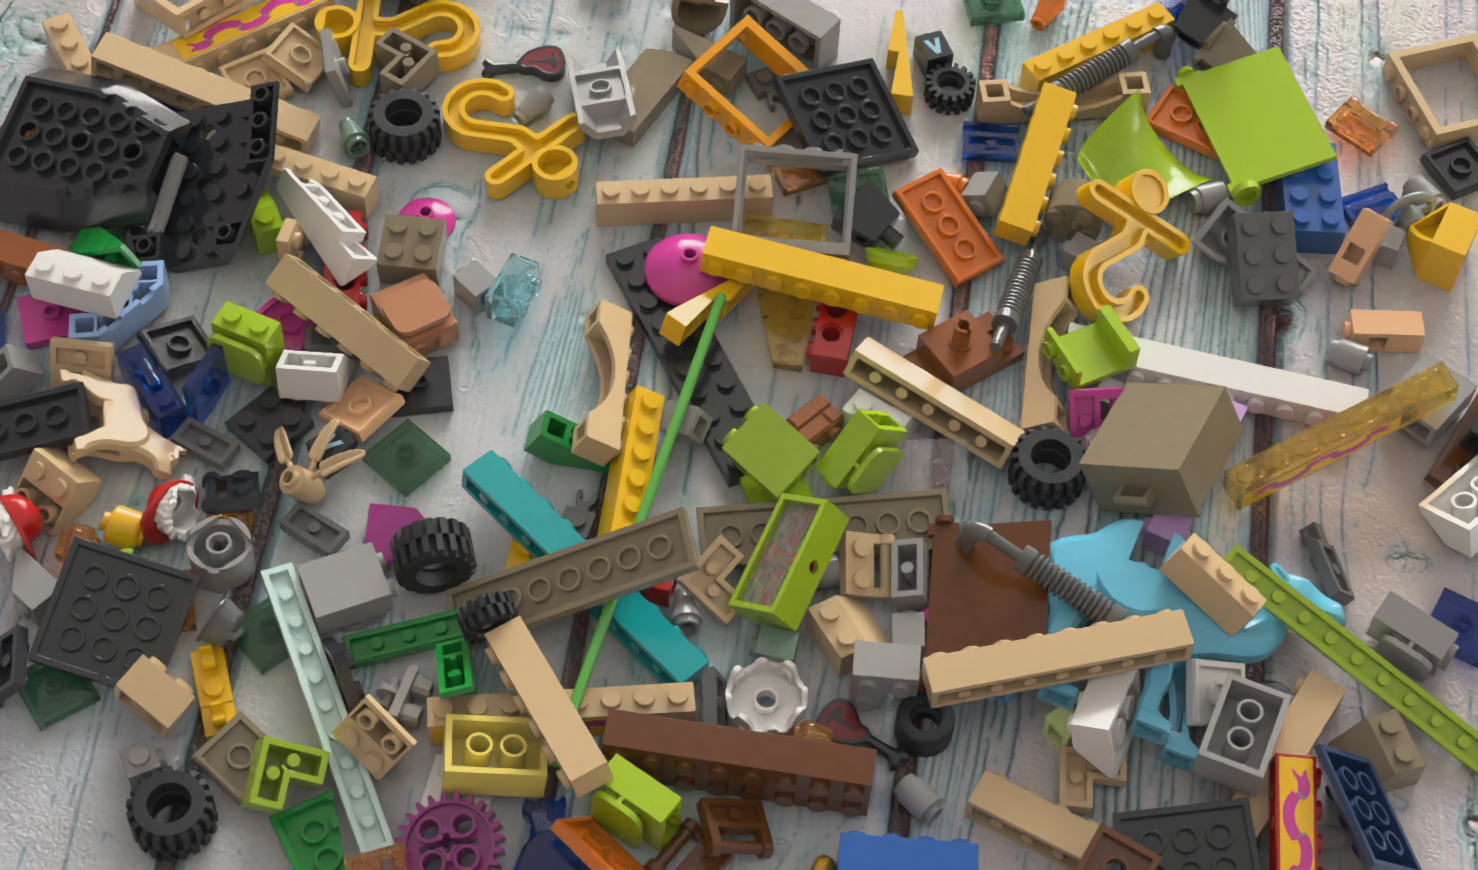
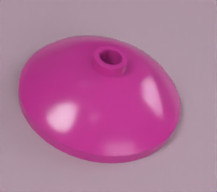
M693 233L677 234L663 239L650 250L645 261V279L649 288L657 297L669 304L680 306L729 280L728 278L712 276L699 271L707 236Z

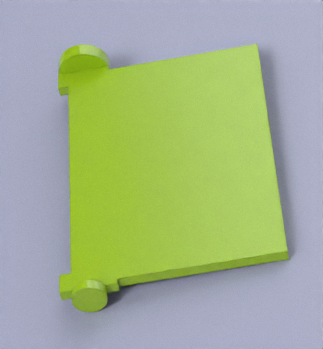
M1279 46L1204 71H1194L1191 66H1184L1178 70V77L1173 78L1177 90L1184 89L1230 181V184H1227V190L1234 203L1239 207L1249 206L1260 198L1261 189L1259 185L1337 160L1335 150Z

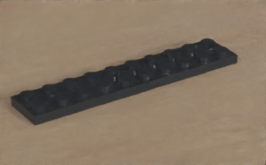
M659 236L606 254L605 259L607 266L678 396H680L707 320L679 346L659 334L666 313L678 307L657 297L651 291L645 279V261L650 250L658 242L662 241ZM713 334L688 404L700 407L713 419L704 439V444L728 488L738 485L740 477L745 476V474L723 453L722 447L724 443L722 441L733 428L738 430L746 422L744 416L755 405L718 339Z

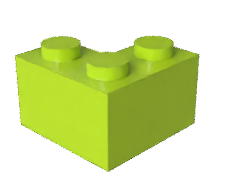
M263 736L255 744L241 808L274 815L283 809L288 784L311 790L322 786L330 752Z

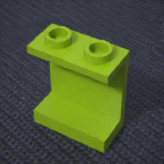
M1110 304L1099 308L1095 323L1060 337L1052 326L1046 328L1044 342L1042 343L1045 356L1053 361L1061 380L1067 382L1071 389L1083 388L1135 367L1141 349Z

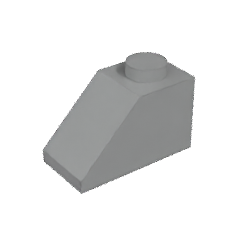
M5 344L0 349V401L27 394L44 375L37 351Z
M21 547L16 551L11 591L16 604L13 607L22 619L27 620L30 618L39 627L57 579Z

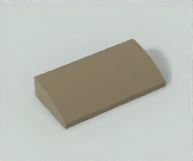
M645 49L626 71L637 120L624 136L613 138L634 147L681 89L677 87V84L684 71L693 64V60L670 51Z

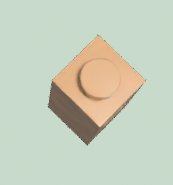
M1363 208L1328 268V271L1334 273L1333 279L1345 286H1349L1350 283L1359 284L1394 222L1369 208Z
M1350 309L1347 320L1343 321L1341 325L1342 338L1370 347L1369 352L1419 353L1426 336L1423 316L1420 311Z

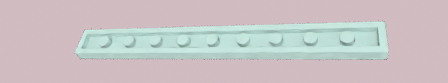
M291 562L261 571V579L322 750L330 752L328 767L362 862L395 851V844L368 770L331 734L348 715L294 566Z

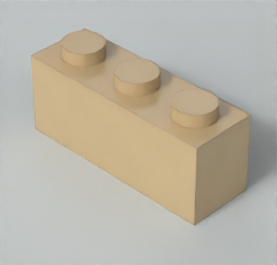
M1193 533L1159 568L1167 578L1231 637L1254 618L1266 602V599L1255 587L1251 586L1196 533Z

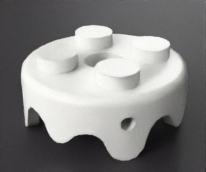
M760 657L745 668H742L740 665H736L733 668L726 687L725 708L730 721L736 728L786 736L800 725L807 709L808 688L802 683L798 669L792 661L774 662L765 657ZM767 696L772 698L775 704L771 707H762L758 704L757 700Z

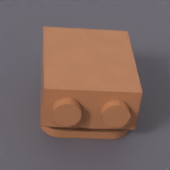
M425 272L370 295L373 315L375 316L376 314L381 324L423 357L441 348H447L454 342L459 341L458 324L451 314L450 304L437 284L429 280Z

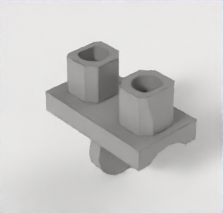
M409 664L402 682L398 678H392L390 684L381 683L377 687L376 695L382 700L380 705L386 711L389 710L388 713L401 726L419 728L423 719L424 708L412 704L415 697L427 701V697L433 696L435 683L434 680L420 675L419 666Z

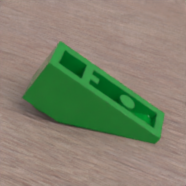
M101 227L81 229L67 248L75 254L136 269L142 265L123 242Z
M546 409L530 425L523 451L549 463L609 473L611 460L603 467L571 453L573 431L578 425L577 423Z
M464 637L435 644L440 699L474 692L478 687V676L470 644L465 641Z

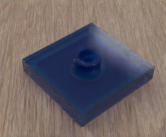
M215 343L211 344L182 388L188 415L203 424L230 384L223 346Z
M1444 587L1431 616L1459 633L1455 644L1460 647L1454 657L1478 668V603Z

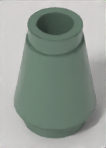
M347 117L342 119L339 123L344 152L355 158L364 156L370 149V137L353 118Z

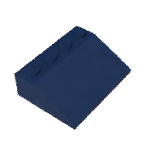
M1320 743L1314 746L1321 774L1326 783V794L1335 803L1339 811L1338 820L1341 826L1349 833L1353 842L1351 845L1352 851L1362 862L1365 870H1422L1371 760Z

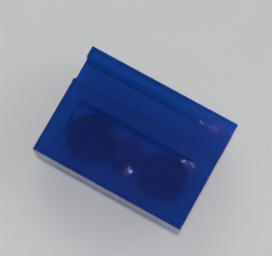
M963 121L962 160L1016 163L1020 152V124Z
M1387 182L1342 197L1344 220L1351 229L1363 208H1369L1383 215L1385 210L1398 197L1394 192L1389 191ZM1398 209L1390 220L1394 221L1400 215L1402 209Z

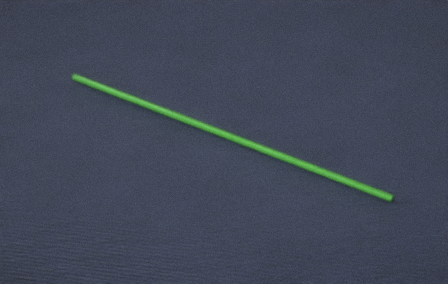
M718 292L715 296L634 523L648 518L726 300V295L722 292ZM619 598L606 602L601 612L570 698L577 712L579 711ZM556 762L550 765L552 767H558Z

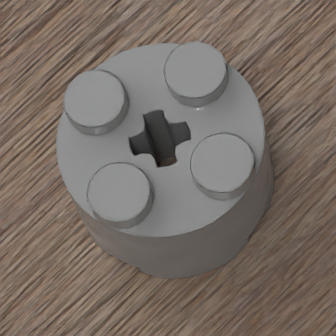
M213 516L200 521L190 531L187 555L192 573L201 576L200 584L211 589L214 593L223 594L227 589H233L242 585L255 573L256 557L251 534L246 525L240 520L230 517V520L220 519L219 516Z

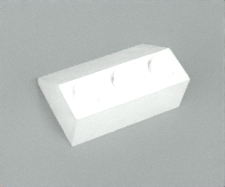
M55 249L38 252L25 273V278L31 296L34 299L117 319L142 272L140 269Z
M1478 455L1418 505L1419 511L1444 544L1470 558L1478 552Z
M1139 669L1087 679L1085 690L1080 691L1078 695L1075 713L1070 714L1068 717L1067 733L1071 734L1073 749L1108 778H1116L1133 737V734L1128 731L1141 696Z

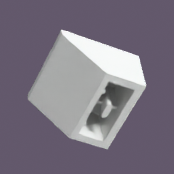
M283 350L275 367L279 397L294 400L340 402L355 368V361L344 354Z

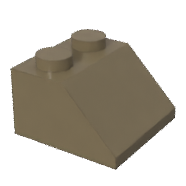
M1397 709L1365 718L1331 740L1328 744L1330 747L1370 759L1386 793L1416 784L1426 767Z

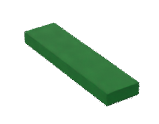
M457 608L343 636L346 650L350 651L356 668L436 649L435 644L463 637L456 619V612L460 610Z

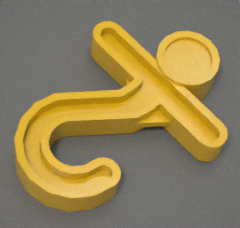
M358 0L356 12L346 6L332 5L319 11L314 19L316 39L320 41V30L330 28L343 56L349 55L350 82L359 87L366 86L371 82L376 56L375 42L392 26L417 40L439 31L453 34L454 36L450 39L434 41L428 45L437 50L439 72H451L467 66L477 57L481 47L479 19L468 7L450 0L428 1L393 17H382L383 0Z
M489 78L470 79L456 85L445 96L442 104L445 134L453 144L466 151L507 156L489 168L485 173L486 193L490 198L496 200L503 199L532 178L534 188L546 198H565L577 189L579 184L578 159L572 150L585 140L586 133L579 128L575 112L565 115L541 133H534L523 125L476 120L469 117L472 113L480 110L492 111L503 117L509 116L515 111L514 89L500 80Z
M1142 169L1123 178L1117 183L1115 188L1101 179H1095L1079 187L1076 192L1077 200L1082 207L1113 226L1109 238L1079 254L1070 269L1069 286L1072 299L1080 313L1091 323L1096 322L1099 308L1110 304L1122 323L1125 324L1140 316L1149 303V293L1142 285H1134L1119 292L1116 298L1112 297L1106 291L1103 284V272L1106 267L1142 247H1146L1165 260L1175 259L1186 254L1190 249L1188 237L1156 215L1165 210L1169 201V191L1163 177L1151 169Z

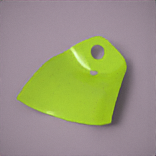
M1140 88L1091 134L1078 153V162L1091 181L1101 179L1115 188L1117 183L1123 178L1142 169H1151L1163 177L1168 186L1169 199L1215 179L1199 175L1186 168L1160 141L1145 115Z

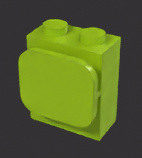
M226 301L212 320L213 333L206 340L212 363L219 369L254 384L274 387L277 383L275 367L283 350H286L281 322Z
M763 402L760 407L755 405L744 416L746 422L738 430L733 428L724 437L722 451L747 477L778 501L782 493L788 494L821 458V452L768 404Z
M858 409L815 469L823 475L822 481L832 489L843 488L848 489L853 494H872L883 485L902 459L903 453L896 447L908 431L887 412Z
M616 753L608 762L614 779L596 788L591 795V816L608 833L627 846L637 849L642 844V841H644L658 852H661L680 830L682 798Z

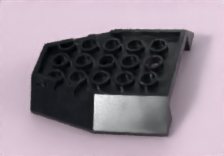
M52 67L26 75L0 129V221L56 234L79 232L81 229L94 227L113 229L149 225L158 200L151 186L168 148L182 149L193 124L124 81ZM36 128V132L32 136L25 137L27 131ZM88 139L83 147L76 148L78 142ZM140 149L139 154L135 158H127L130 152Z
M278 81L252 85L250 99L176 112L193 125L182 149L168 148L151 186V189L158 197L171 156L174 153H179L188 158L164 233L161 231L147 233L148 225L124 227L129 250L140 262L164 260L166 270L175 273L230 264L241 248L274 163L280 89ZM212 130H216V133L209 140H206L207 135ZM140 149L130 152L127 158H135L139 154ZM212 181L211 186L205 192H202L203 186ZM207 234V239L201 245H197L199 238Z

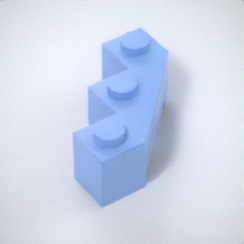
M164 260L141 262L142 265L137 269H140L142 274L117 319L93 313L69 314L68 338L114 343L115 352L139 330L169 307L170 282Z

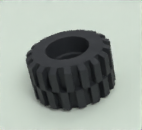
M402 87L397 91L394 89L388 90V94L382 93L377 96L378 101L373 100L371 109H368L367 113L371 146L373 150L377 151L379 157H386V161L390 163L397 161V164L404 165V162L415 164L416 160L424 161L427 159L428 154L433 155L436 152V147H439L441 144L442 132L439 106H436L434 98H429V94L424 91L419 93L418 89L406 90V87ZM402 125H411L408 127H398Z
M1044 425L1039 426L1037 431L1031 428L1027 430V435L1022 433L1018 437L1019 441L1016 442L1012 449L1007 474L1008 483L1012 485L1011 491L1014 495L1020 494L1019 500L1025 504L1028 501L1031 503L1032 508L1037 509L1038 506L1044 507L1045 511H1050L1051 507H1055L1057 510L1063 509L1065 503L1070 506L1074 503L1075 498H1079L1086 481L1079 462L1087 448L1086 446H1081L1082 440L1078 436L1073 438L1071 436L1072 432L1067 429L1063 432L1057 426L1047 429V426ZM1040 463L1052 464L1058 467L1061 472H1045L1035 465Z
M431 517L420 521L417 520L401 528V531L395 533L393 540H391L390 545L396 580L407 591H415L420 594L445 592V590L467 582L471 578L470 576L476 572L477 563L469 527H466V524L463 522H458L457 519Z
M164 766L165 771L158 773L157 769L150 771L151 776L149 778L142 776L138 780L139 787H132L129 792L131 799H127L126 802L128 811L126 815L136 843H139L140 849L144 853L149 851L151 857L159 859L163 855L165 861H173L175 856H179L180 860L188 859L186 854L193 852L194 855L201 852V844L207 846L210 843L211 838L209 834H215L218 813L212 791L204 778H200L199 773L193 770L188 774L187 767L179 766L178 770H173L172 766ZM183 804L190 807L188 813L178 821L162 823L154 820L156 815L169 805Z

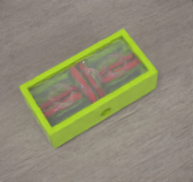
M782 493L728 605L750 623L796 632L849 522V518L828 499Z

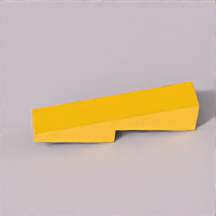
M896 9L888 47L886 69L895 70L891 96L900 113L911 115L913 90L903 10Z
M729 279L667 312L659 334L679 346L708 318L718 292L726 295V300L718 320L720 322L751 291L753 285Z

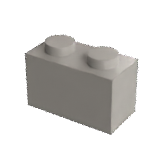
M923 538L892 540V601L898 613L906 610L921 612L929 606L930 553Z

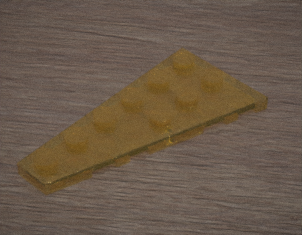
M743 213V228L746 235L819 242L827 241L829 225ZM755 286L772 368L802 373L815 301Z

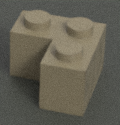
M392 26L375 42L377 66L383 69L379 73L381 92L383 94H388V90L391 89L395 91L400 90L402 87H406V90L415 88L420 93L439 74L437 50Z

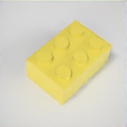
M446 714L443 732L441 792L445 791V793L454 794L455 791H459L460 794L543 798L548 776V760L541 749V746L545 744L542 737L535 739L526 723L530 718Z

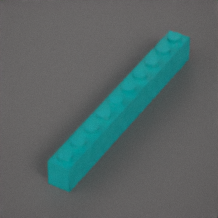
M490 450L463 469L461 487L524 547L534 559L586 541L576 532L575 527L569 520L563 519L554 511L552 504L546 498H541L533 490L530 482L518 476L512 470L510 463L505 458L499 457L493 450ZM640 591L618 599L607 631L661 684L693 682L695 686L702 681V669L708 668L709 665L706 654L701 648L694 647L685 638L683 631L678 626L672 625L664 618L658 606L653 603L650 604L641 595ZM605 603L586 610L599 621Z

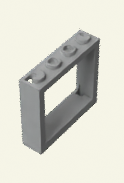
M755 142V145L740 144L732 231L742 233L748 164L848 171L842 243L754 237L849 261L858 154L843 152V149L828 152L818 147H807L805 150L793 149L792 146L780 144L776 147H766L758 142Z

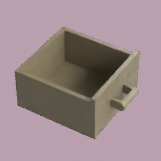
M1126 382L1124 390L1113 404L1080 460L1079 466L1101 511L1200 518L1202 515L1200 508L1244 429L1226 386Z

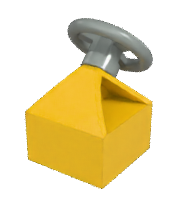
M1424 191L1413 192L1397 199L1385 210L1382 216L1390 220L1398 209H1402L1400 215L1393 221V226L1406 230L1408 252L1417 279L1450 292L1478 231V212L1452 202L1435 210V197L1431 193ZM1417 200L1427 201V204L1419 206L1410 205L1409 203Z

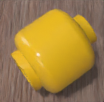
M123 505L115 507L112 513L106 511L99 529L104 531L105 543L119 549L127 547L131 549L141 548L146 540L140 527L143 513Z

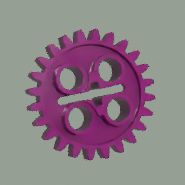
M442 791L440 801L438 802L429 795V806L424 807L417 802L416 808L419 813L415 816L407 812L405 815L410 821L409 825L398 826L400 831L405 834L404 837L394 838V842L398 846L403 847V849L394 852L396 859L404 860L396 866L398 870H427L428 865L434 860H442L440 870L502 869V865L496 860V857L505 856L506 852L497 845L506 842V838L503 834L496 833L503 826L500 821L492 822L497 815L493 809L485 812L487 805L483 800L474 806L475 798L472 794H469L462 801L460 792L455 791L452 800H449L445 791ZM465 821L473 822V826L468 833H457L461 823ZM438 827L439 832L435 838L430 840L424 839L427 829ZM476 840H480L478 845H471ZM453 841L456 845H453L451 852L447 853L445 849L449 847V842ZM422 849H430L429 851H426L424 854L420 853ZM466 855H476V861L472 866H461V861Z

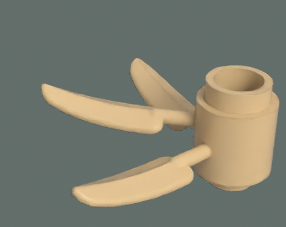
M340 419L331 420L319 433L308 454V458L312 460L308 470L300 465L292 464L293 452L284 427L280 426L275 431L274 447L278 462L280 464L286 463L287 465L279 480L280 490L284 494L297 501H302L306 505L317 504L324 497L326 490L319 476L326 477L366 455L360 449L336 454L320 462V470L313 473L317 462L322 459L340 423Z

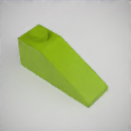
M266 185L249 225L259 256L278 251L276 238L283 225L277 205Z

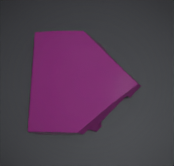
M370 503L363 543L372 542L375 552H382L387 567L393 563L390 544L395 533L400 532V529L404 526L410 525L417 520H424L425 518L417 508Z

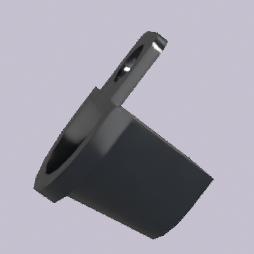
M1187 0L1173 30L1176 36L1183 42L1200 50L1205 40L1223 21L1227 22L1230 18L1235 21L1238 15L1227 8L1229 0Z

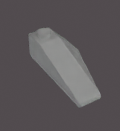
M1227 197L1205 221L1191 243L1213 261L1230 267L1226 220L1234 213L1247 212ZM1297 253L1301 294L1318 273L1319 269Z

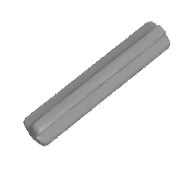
M174 153L171 156L152 218L147 227V233L160 231L164 233L188 162V158L184 155Z

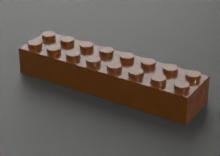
M610 708L602 740V754L607 762H610L617 753L662 785L674 786L681 791H691L694 789L707 791L714 796L733 795L739 796L742 799L771 801L783 807L797 805L808 807L816 812L826 810L841 812L848 817L867 816L877 754L876 749Z

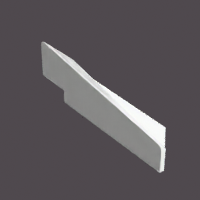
M284 168L276 190L340 286L346 285L374 266L377 258L359 243H362L366 234L362 227L320 183L312 179L307 184L302 183L291 172L292 170Z

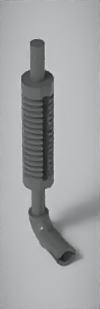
M1158 25L1152 28V32L1135 42L1124 39L1116 44V46H1112L1107 51L1095 56V58L1083 63L1078 68L1066 73L1050 84L1077 93L1076 96H1079L1093 88V86L1110 78V76L1127 68V66L1137 62L1140 57L1139 52L1155 42L1156 44L1153 49L1154 57L1159 60H1166V56L1170 57L1172 45L1176 40V33L1169 25ZM1036 100L1022 107L1026 117L1032 115Z
M1042 223L1036 238L1030 237L1031 243L1029 248L1020 251L991 323L995 333L990 343V349L994 352L1001 350L1006 336H1010L1017 331L1042 267L1043 258L1039 252L1042 245L1047 242V231Z
M965 521L959 526L954 546L957 551L960 546L963 547L960 553H970L976 541L981 543L986 541L1016 561L1012 567L1013 570L1022 576L1027 574V579L1032 578L1033 583L1037 581V586L1042 585L1043 590L1047 589L1048 593L1053 592L1052 596L1058 595V600L1063 599L1064 604L1069 602V607L1074 606L1073 610L1075 611L1079 609V614L1084 613L1085 618L1090 616V621L1095 620V623L1100 621L1111 623L1124 619L1123 616L1127 609L1118 603L1113 604L1112 599L1107 601V596L1102 597V593H1097V589L1092 590L1091 585L1086 587V582L1081 583L1080 578L1076 580V575L1071 576L1070 571L1065 573V568L1060 569L1059 564L1055 566V562H1050L1048 557L1044 559L1045 555H1039V551L1029 544L1024 550H1021L994 532V527L981 521Z

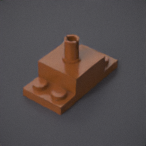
M965 310L919 334L916 350L902 357L957 391L962 392L1022 360L1024 351L1011 336H1006L999 352L992 351L990 343L995 333L991 326L994 318L993 315L988 311L974 318L968 310Z

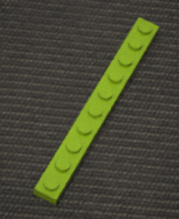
M1237 543L1231 548L1223 560L1230 564L1239 575L1251 586L1255 587L1266 599L1262 606L1263 609L1391 709H1397L1401 717L1478 776L1477 730Z

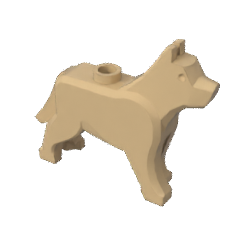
M84 369L81 375L70 373L68 370H59V385L57 387L83 381L88 396L90 415L99 419V429L75 438L73 444L68 446L67 451L70 462H76L78 458L83 456H93L116 462L134 461L149 468L156 478L171 479L172 470L178 466V462H184V455H186L187 449L165 439L148 426L149 413L147 409H142L136 388L129 384H118L106 380Z

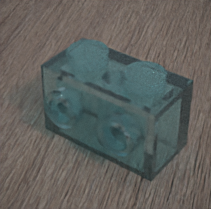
M511 253L485 295L487 318L514 328L519 318L525 317L531 298L537 296L542 287L539 262Z

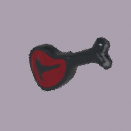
M546 45L527 51L520 59L514 62L493 63L485 59L482 63L484 69L481 75L483 78L491 79L499 74L519 73L522 75H533L546 82L560 81L565 75L566 61L562 49L558 46Z
M840 698L830 701L823 707L815 723L816 735L824 742L876 749L877 754L888 761L891 772L897 771L901 762H906L910 759V753L907 748H893L873 736L869 728L860 722L854 704L846 699Z

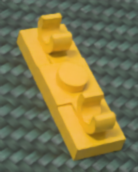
M212 643L198 646V651L190 652L207 741L236 715L224 648L212 647Z

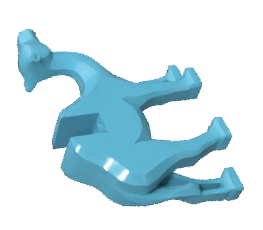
M1122 519L1111 523L1093 534L1063 537L1051 543L1050 562L1054 561L1055 566L1059 564L1060 569L1065 568V573L1070 571L1071 576L1076 575V580L1080 578L1081 583H1087L1086 587L1091 585L1092 590L1097 589V593L1101 592L1102 597H1108L1107 601L1112 599L1113 604L1118 603L1127 609L1123 616L1124 618L1132 615L1140 617L1153 615L1164 609L1172 611L1183 609L1194 641L1190 659L1243 664L1263 661L1280 647L1289 630L1288 627L1261 607L1252 620L1232 637L1229 636L1160 570L1154 569L1144 562L1132 561L1144 523L1142 520ZM1175 532L1162 565L1185 541ZM1277 563L1271 564L1270 570L1344 627L1345 616L1343 608L1339 603L1324 596L1306 578L1287 573ZM1053 592L1049 593L1047 634L1058 633L1060 630L1069 627L1075 629L1082 628L1084 625L1089 627L1095 623V620H1089L1090 616L1085 618L1084 613L1079 614V609L1075 611L1073 610L1074 606L1069 607V602L1064 604L1063 599L1058 600V595L1054 597L1052 596ZM1186 660L1148 667L1142 679L1141 696L1128 732L1163 745L1159 760L1191 773L1199 749L1192 743L1189 737V726H1186ZM1072 682L1040 688L1037 697L1058 707L1075 710L1079 689ZM1015 693L991 698L1004 703H1011ZM1165 694L1167 719L1158 711L1160 701Z

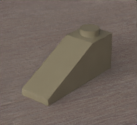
M677 25L672 28V48L677 54L692 59L693 63L715 44ZM726 49L703 69L699 75L722 96L729 99L746 79L747 58Z

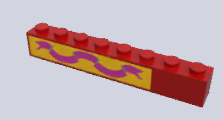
M1275 753L1268 763L1269 870H1323L1322 867L1318 866V854H1321L1323 838L1321 833H1317V821H1320L1322 816V803L1317 800V789L1320 788L1322 774L1321 769L1316 768V756Z

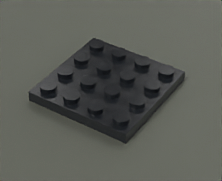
M873 58L777 76L772 82L804 150L807 147H818L828 152L843 149V152L858 154L857 170L914 158L919 152ZM814 169L818 178L848 172Z
M74 536L27 659L30 662L111 688H115L118 681L142 654L148 659L152 656L157 658L167 667L168 671L199 587L201 576Z
M1249 797L1112 813L1115 831L1162 857L1156 870H1261Z

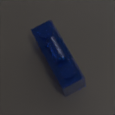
M140 342L117 353L116 357L121 375L127 384L137 389L142 408L148 410L150 420L162 437L166 439L172 436L189 416L187 406L145 343Z

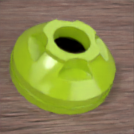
M865 247L864 258L871 267L902 275L916 268L917 256L889 249Z

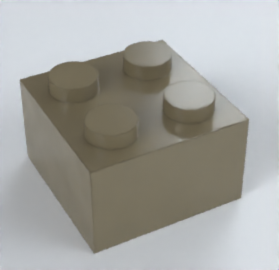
M386 214L376 264L379 282L397 284L425 272L429 280L435 282L439 287L447 244L445 219Z

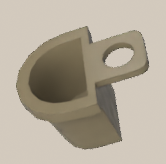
M672 0L671 17L675 25L696 35L706 34L714 31L722 24L729 2L728 0Z
M1230 18L1227 22L1223 21L1209 35L1203 47L1193 56L1191 62L1196 67L1202 65L1210 69L1256 54V52L1235 28L1236 21Z

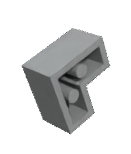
M855 640L850 672L849 701L859 710L870 711L873 709L881 710L883 694H891L897 698L916 697L920 677L921 646Z

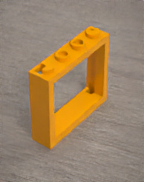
M747 14L684 71L677 87L686 94V97L691 98L701 107L707 116L712 117L720 124L728 135L733 136L742 145H755V142H758L766 147H776L794 131L789 118L768 137L699 75L703 69L736 40L744 45L777 76L809 70Z

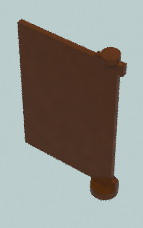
M939 515L935 518V524H928L927 535L928 538H933L925 657L936 652L951 653L961 651L968 646L983 647L993 645L1000 640L1015 641L1026 639L1028 636L1037 633L1047 635L1049 593L1047 589L1043 590L1042 585L1037 586V581L1033 583L1032 578L1027 579V574L1022 576L1013 570L1012 567L1016 561L986 541L984 543L976 541L970 553H960L963 548L962 546L957 551L954 546V540L958 536L960 523H954L953 517ZM1051 520L989 524L994 527V532L1021 550H1024L1029 544L1039 551V555L1044 554V559L1047 557L1051 558ZM920 671L917 693L926 692L922 671Z

